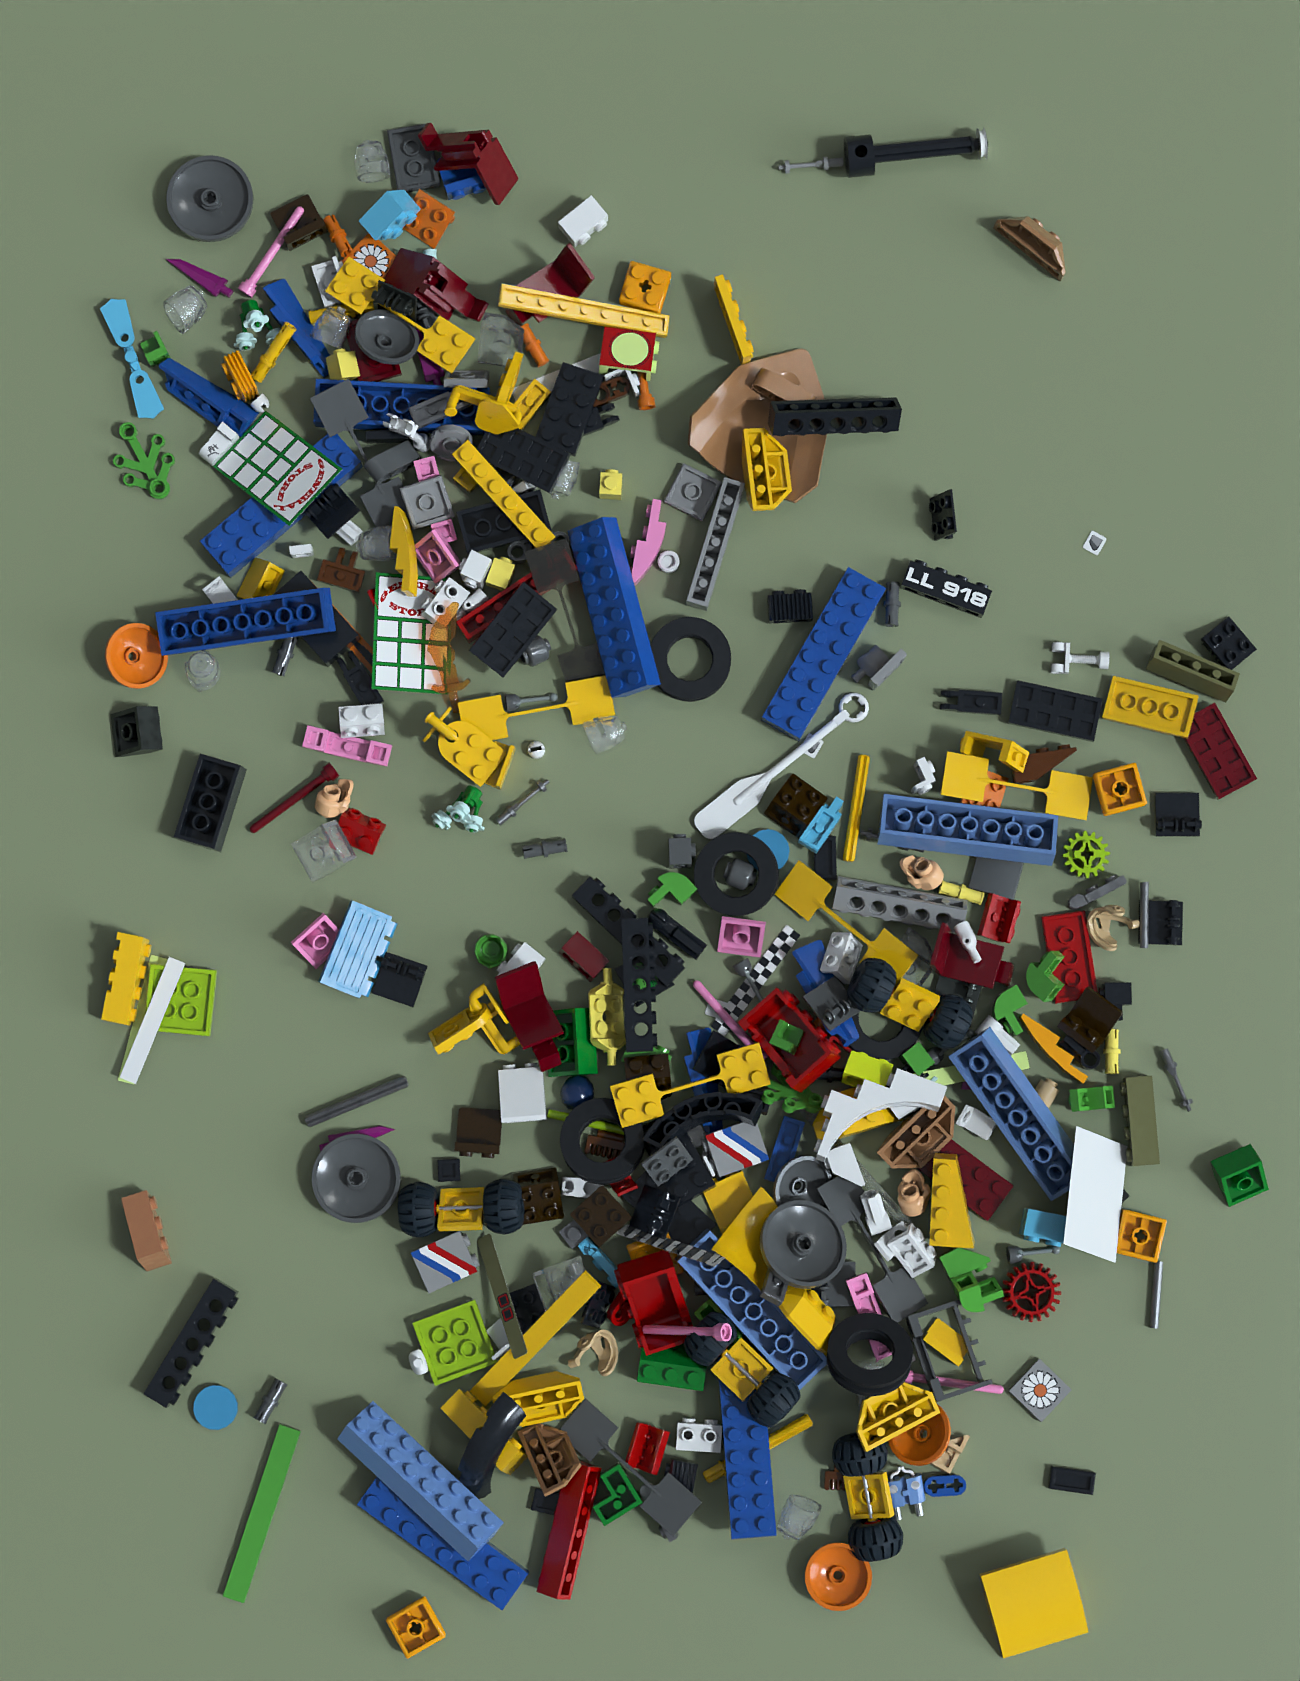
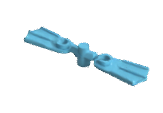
M110 299L100 310L117 345L124 348L125 359L130 366L131 372H133L129 380L138 418L154 419L164 410V407L148 374L140 368L138 356L132 345L135 336L126 300ZM123 335L129 336L126 342L121 341ZM138 377L144 378L141 384L136 383Z

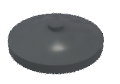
M206 155L189 160L174 173L168 185L166 200L173 222L184 234L203 242H217L230 238L245 226L252 213L254 195L247 175L237 164L224 157Z
M364 1134L344 1135L330 1142L319 1153L312 1170V1187L321 1207L331 1216L349 1223L367 1222L381 1216L394 1203L401 1184L400 1167L393 1152L382 1141Z
M794 1200L780 1205L766 1218L760 1232V1251L766 1266L775 1277L789 1286L801 1289L822 1286L833 1279L844 1264L847 1251L844 1231L835 1216L817 1203L806 1200Z

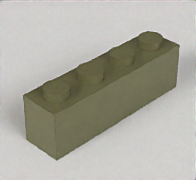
M1159 640L1152 650L1146 666V670L1225 703L1234 692L1240 675L1236 671L1162 640Z
M1152 1076L1123 1078V1083H1120V1094L1125 1098V1105H1122V1116L1127 1121V1127H1124V1138L1128 1140L1129 1149H1126V1161L1130 1162V1166L1160 1164Z

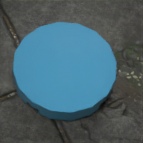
M770 829L761 830L752 835L762 840L771 849L777 860L778 869H781L787 862L790 852L785 837L779 832ZM746 854L749 863L753 864L754 869L758 870L756 862Z
M212 1385L204 1388L197 1394L193 1412L196 1420L202 1426L211 1430H219L227 1427L234 1421L238 1413V1402L230 1389L222 1385Z

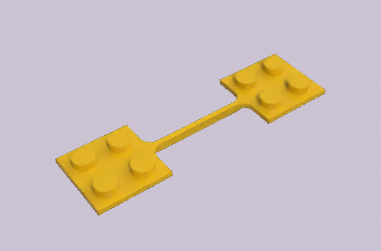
M348 257L325 292L362 315L369 303L374 302L371 296L374 290L378 291V281L385 282V279L351 257ZM385 304L384 306L381 305L423 332L424 338L419 344L417 352L451 374L476 340V338L440 315L432 327L425 329L401 313L391 310V307L387 308Z
M606 675L565 682L568 696L567 701L557 705L507 713L503 709L501 694L458 702L461 721L474 725L491 740L508 737L506 720L512 716L567 707L570 710L573 725L616 718Z
M948 751L946 753L940 795L983 802L986 785L989 783L1044 793L1046 795V814L1087 820L1093 777L1051 770L1049 785L1047 788L1042 789L990 779L987 775L989 759Z
M798 860L774 895L807 921L811 919L817 909L822 908L867 944L868 950L859 963L867 958L885 960L896 972V985L919 955L885 928H883L874 941L865 938L825 905L824 900L833 886Z
M757 1042L716 1054L720 1066L718 1075L660 1091L657 1089L653 1073L611 1085L610 1089L621 1127H628L663 1116L664 1112L661 1105L663 1095L716 1079L723 1080L727 1093L734 1094L770 1085L760 1043Z

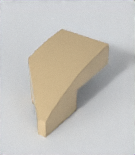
M964 1435L950 1440L944 1453L936 1461L930 1463V1465L949 1475L970 1436Z

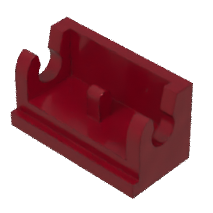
M578 931L559 951V954L590 983L609 963V960Z

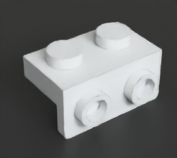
M333 256L330 261L311 266L324 308L342 304L325 292L343 266L342 261L338 262L336 256Z
M925 757L916 760L913 765L921 783L913 786L911 789L912 794L918 792L919 795L930 791L936 781L933 775L935 772L933 764L930 760L926 761Z

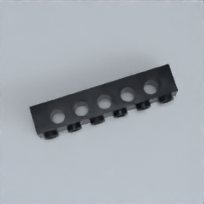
M897 397L771 401L768 426L772 436L888 433L890 431H899L902 408Z
M589 877L572 894V898L622 945L621 919L637 918V915L629 908L625 910L619 904L622 901L614 893L609 895L604 890L606 886L597 877L594 880ZM595 895H601L605 901L603 905L595 906L592 903V898ZM611 910H617L621 916L619 920L611 921L608 918V913ZM635 935L631 943L633 946L639 947L644 938L641 935ZM649 936V941L654 945V958H650V967H654L655 976L667 988L685 970L683 966L685 962L676 953L674 955L667 951L669 946L661 938L656 940L653 936ZM657 956H665L668 959L667 965L664 967L657 966L655 963ZM636 957L637 960L645 965V960L642 957Z
M648 918L621 919L626 1052H651L653 1047L658 1046L657 1033H653L652 1024H657L656 1011H652V1002H656L655 989H651V980H655V969L650 967V958H654V945H649V936H653V923H648ZM635 935H641L644 938L642 946L635 947L632 945L631 940ZM636 957H642L645 960L643 968L636 969L633 967L632 962ZM643 979L646 982V987L643 991H636L633 988L635 980ZM643 1001L646 1003L647 1009L644 1013L635 1012L634 1005L636 1002ZM639 1023H644L648 1027L647 1033L643 1036L635 1033V1027Z
M213 1278L145 1390V1396L165 1408L169 1407L170 1404L175 1405L181 1395L178 1393L180 1387L188 1384L192 1377V1374H190L193 1366L198 1367L204 1357L201 1354L205 1346L209 1348L216 1337L213 1333L217 1327L221 1329L227 1317L224 1315L228 1308L233 1309L239 1299L236 1295L239 1291L219 1279ZM214 1299H218L222 1303V1308L219 1312L211 1308V1302ZM202 1318H206L210 1322V1328L207 1331L202 1330L199 1326ZM191 1337L198 1340L199 1345L196 1350H191L188 1347V1340ZM178 1357L186 1359L187 1366L185 1369L177 1367L176 1360ZM167 1376L174 1378L175 1386L173 1388L165 1386L164 1380Z

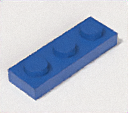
M787 1116L783 1117L765 1173V1180L775 1182V1178L782 1166L794 1158L805 1122Z

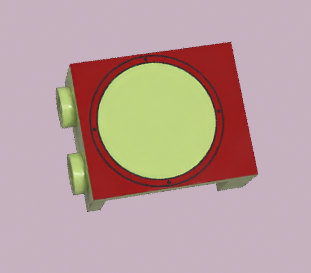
M604 327L599 374H608V368L647 373L646 381H650L651 373L656 374L657 361L653 360L654 354L658 355L660 342L656 341V333Z

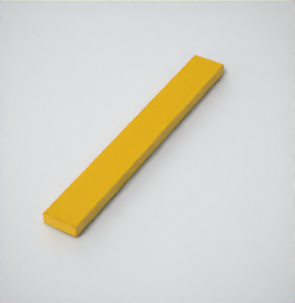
M501 284L498 307L604 327L656 333L657 337L666 338L668 334L670 315L507 284Z
M585 1270L523 1335L527 1353L514 1359L510 1348L477 1382L470 1392L486 1406L492 1400V1397L510 1382L591 1298L601 1285Z

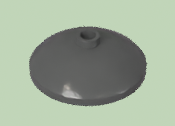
M389 310L367 312L358 320L355 327V339L359 348L368 357L380 363H404L415 355L419 346V336L416 328Z
M801 1155L790 1159L782 1166L775 1178L773 1197L777 1207L789 1201L806 1200L817 1203L825 1208L826 1206L816 1189L832 1180L830 1170L826 1169L824 1162L817 1160L814 1156Z

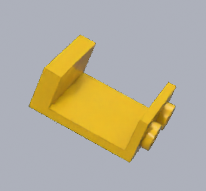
M970 731L965 732L960 742L961 753L983 758L986 747L1001 750L998 759L1000 762L1016 772H1024L1029 752L1014 741Z
M743 1171L725 1175L726 1178L720 1181L714 1178L713 1181L716 1187L704 1193L721 1234L726 1231L728 1226L753 1197Z

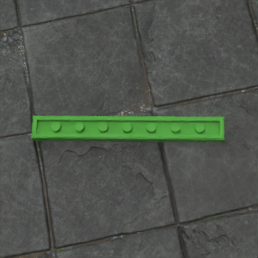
M279 1424L223 1597L245 1603L301 1430Z

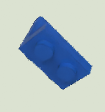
M475 168L440 171L448 200H458L465 197V195L478 194L486 190Z

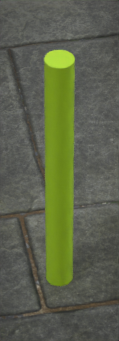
M549 1109L547 1118L565 1121L569 1113ZM599 1120L587 1126L624 1135V1132L617 1124Z

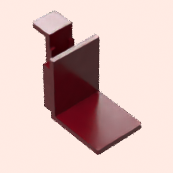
M427 123L418 134L426 151L437 150L442 152V157L433 167L435 171L475 168L495 205L501 204L518 181V176L497 137L492 138L493 136L489 129L437 134L433 124Z
M568 243L553 262L516 286L578 298L585 292L595 277L571 243ZM508 308L505 311L517 329L532 317L538 323L549 317Z
M404 248L399 250L384 278L385 283L417 297L419 301L437 315L442 316L448 321L454 310H456L465 318L479 322L489 305L486 301L477 299L465 290L468 283L435 257Z
M942 922L930 962L938 976L993 989L995 982L1002 983L1004 987L1009 988L1014 971L1012 963L1001 960L1004 946L977 940L976 949L982 960L973 963L968 951L962 947L958 936L953 934L947 923Z
M536 961L496 976L495 981L502 1009L522 1049L532 1048L541 1072L561 1065L559 1051L552 1038L562 1035L564 1032L544 994Z

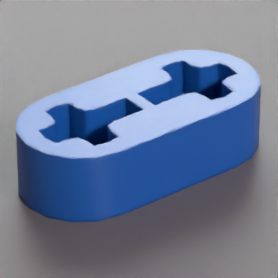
M956 1474L934 1475L925 1479L923 1487L925 1492L933 1497L957 1496L965 1491L966 1481L963 1477ZM954 1479H957L959 1483H962V1486L958 1487V1491H954L953 1487H946V1484L954 1483ZM932 1480H935L937 1484H943V1487L936 1488V1492H932L928 1485L932 1483Z

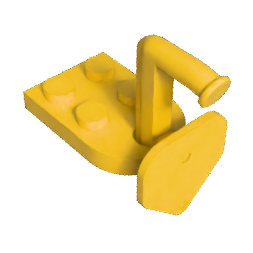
M515 351L513 359L508 358L504 370L507 373H502L498 385L501 388L498 389L496 397L457 385L452 389L446 409L444 410L445 415L451 417L457 414L456 406L460 399L478 406L475 424L484 431L501 434L519 428L522 413L509 400L517 382L524 354Z
M450 706L439 718L434 715V712H430L425 718V723H429L432 727L422 741L425 743L435 730L439 732L438 748L441 755L481 787L507 755V752L468 722L454 721L446 725L443 720L452 708Z
M484 983L471 992L468 1008L428 1033L438 1055L442 1052L450 1051L459 1041L469 1039L473 1032L480 1027L500 1054H507L520 1045L516 1036L506 1042L491 1018L499 1014L505 1024L509 1023L504 1011ZM487 994L491 1002L488 1004L480 1003L478 998Z

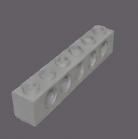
M724 477L686 600V605L704 611L708 609L745 488V483Z
M838 876L832 909L841 913H856L863 917H878L884 921L894 920L906 925H920L927 929H940L942 922H944L955 933L954 927L965 921L968 900ZM853 897H859V898H861V899H860V900H854V899H852V898H853ZM874 901H881L882 903L876 904ZM896 905H902V906H904V907H903V908H897V907H895V906H896ZM924 909L925 912H918L917 910ZM940 913H945V914H947V915H946V916H940V915H938V914H940Z

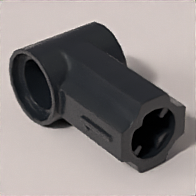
M1069 1035L1059 1044L1065 1051L1074 1056V1059L1086 1070H1093L1100 1063V1055L1097 1051L1091 1053ZM1086 1054L1095 1056L1096 1063L1094 1065L1088 1066L1085 1064L1084 1056Z

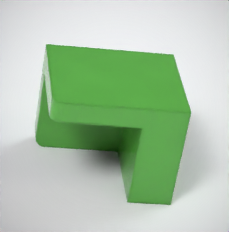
M157 331L153 332L154 337L140 344L151 367L165 361L167 358H171Z
M780 1019L769 1043L776 1048L795 1055L805 1032Z
M919 1042L898 1057L903 1064L907 1063L917 1076L935 1063Z

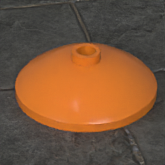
M130 623L121 626L110 636L105 648V662L108 671L118 683L125 687L133 689L149 687L156 683L166 670L168 655L161 656L158 632L146 624ZM129 653L133 654L132 661L128 657Z
M937 1404L940 1410L939 1414L888 1440L892 1452L898 1459L910 1465L924 1466L936 1461L944 1453L950 1441L951 1426L949 1418L941 1406ZM927 1431V1436L923 1438V1432Z
M835 1542L820 1547L810 1557L805 1569V1583L810 1596L820 1606L833 1611L849 1610L860 1604L867 1596L872 1584V1570L869 1562L858 1560L851 1552V1550L854 1552V1549H851L847 1543ZM840 1571L842 1573L841 1578H834V1572Z

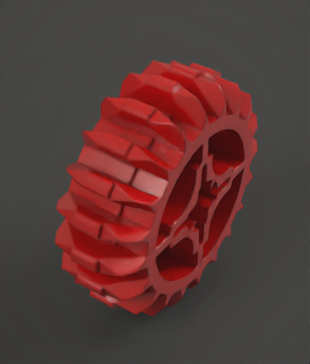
M1034 1262L1029 1263V1269H1027L1025 1263H1021V1271L1014 1266L1013 1271L1016 1274L1013 1275L1008 1272L1006 1275L1011 1278L1010 1282L1006 1280L1002 1282L1004 1285H1008V1289H1002L1003 1293H1008V1296L1003 1297L1002 1301H1010V1304L1005 1308L1010 1310L1014 1307L1012 1316L1015 1317L1020 1312L1019 1319L1022 1321L1026 1315H1028V1322H1033V1315L1036 1316L1037 1321H1041V1313L1048 1318L1050 1315L1046 1310L1048 1308L1053 1312L1056 1310L1051 1305L1052 1302L1060 1303V1300L1054 1299V1295H1061V1291L1054 1290V1287L1060 1286V1282L1052 1283V1280L1057 1277L1056 1274L1048 1276L1051 1270L1048 1267L1042 1272L1043 1264L1041 1263L1037 1265L1036 1269H1034ZM1029 1273L1038 1274L1047 1284L1036 1286ZM1023 1276V1289L1013 1293L1017 1280ZM1029 1285L1033 1289H1041L1033 1293V1299L1030 1298V1295H1021L1029 1291ZM1049 1290L1047 1301L1039 1308L1038 1298L1040 1294ZM1028 1299L1033 1310H1024L1015 1300Z

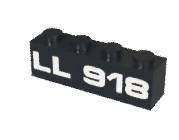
M916 559L915 562L910 560L900 587L901 589L982 618L992 590L988 589L989 586L980 582H976V584L970 583L968 578L961 575L951 576L943 568L936 567L933 569L927 567V563Z

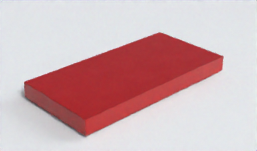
M1085 911L1041 917L1046 952L1059 951L1065 956L1052 972L1054 976L1065 984L1055 996L1054 1004L1078 1001L1087 987L1092 988L1098 993Z

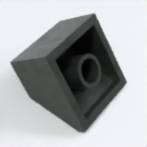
M136 706L110 714L115 757L148 754L163 749L158 706Z

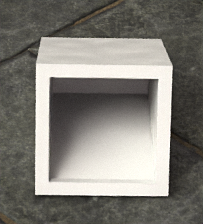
M527 1063L525 1068L517 1069L516 1065H503V1070H498L501 1123L547 1120L544 1076L538 1067V1063Z

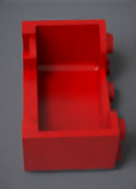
M776 987L737 1023L744 1031H748L754 1041L760 1043L762 1049L781 1070V1074L787 1078L785 1081L789 1086L802 1093L841 1058L839 1055L841 1050L833 1041L830 1042L825 1038L827 1033L821 1026L818 1025L816 1027L813 1024V1016L806 1009L802 1011L798 1006L800 1001L793 993L790 994L786 989L782 991ZM780 1019L805 1032L795 1055L776 1048L769 1043Z
M660 1250L617 1264L618 1269L614 1270L623 1300L629 1301L630 1305L626 1306L629 1318L635 1319L632 1327L639 1349L644 1348L647 1356L683 1344L687 1335L645 1334L642 1329L644 1325L693 1327L669 1251Z

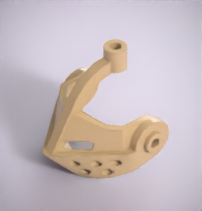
M1107 905L1095 908L1089 913L1087 929L1096 945L1107 951H1115L1117 949V941L1110 935L1109 931L1111 920L1125 923L1129 929L1139 928V920H1130L1124 917L1125 909L1119 905ZM1096 918L1099 919L1101 928L1098 927Z
M601 1329L582 1337L577 1343L579 1349L574 1358L568 1360V1366L570 1368L580 1366L582 1355L591 1347L598 1355L599 1373L602 1376L610 1375L618 1360V1346L613 1334L608 1330ZM602 1337L604 1338V1341H605V1347H606V1348H604V1349H603L602 1343H601V1338H602Z

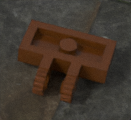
M340 547L335 562L323 559L317 578L318 582L360 593L366 572L354 568L358 552L353 551L348 566L342 565L343 558L345 557V548Z

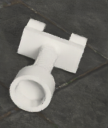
M391 413L386 414L391 418L390 423L383 421L384 427L412 439L414 447L420 452H426L430 449V437L425 433L418 434L416 432L418 425L414 424L413 421L399 419L398 416Z
M1053 642L1052 652H1065L1064 664L1051 665V673L1068 674L1069 663L1071 662L1081 664L1096 663L1099 669L1109 668V652H1100L1098 656H1078L1070 654V643Z

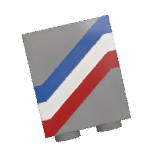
M740 1122L712 1133H703L704 1139L701 1142L704 1151H709L712 1159L709 1160V1163L714 1173L716 1172L719 1177L769 1160L758 1124L752 1126L748 1123Z
M458 1231L411 1252L428 1293L478 1272L477 1267L480 1266L476 1254L471 1255L468 1246L471 1243L466 1233L462 1234L461 1231Z

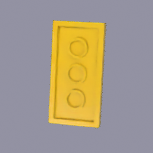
M723 274L716 276L714 290L740 364L750 363L754 350L751 341H746L745 332L747 330L744 321H739L738 312L740 311L736 299L732 300L731 298L732 287L729 279L725 280Z
M1113 676L1102 719L1188 739L1199 696Z

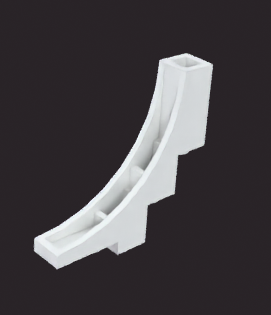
M897 1068L895 1074L890 1073L886 1086L890 1088L864 1079L863 1084H858L854 1097H857V1099L831 1090L829 1096H824L821 1108H824L823 1115L830 1119L826 1118L821 1130L825 1132L823 1140H817L814 1149L817 1152L816 1159L824 1162L831 1147L840 1135L853 1123L871 1113L886 1108L902 1106L921 1107L938 1112L947 1086Z

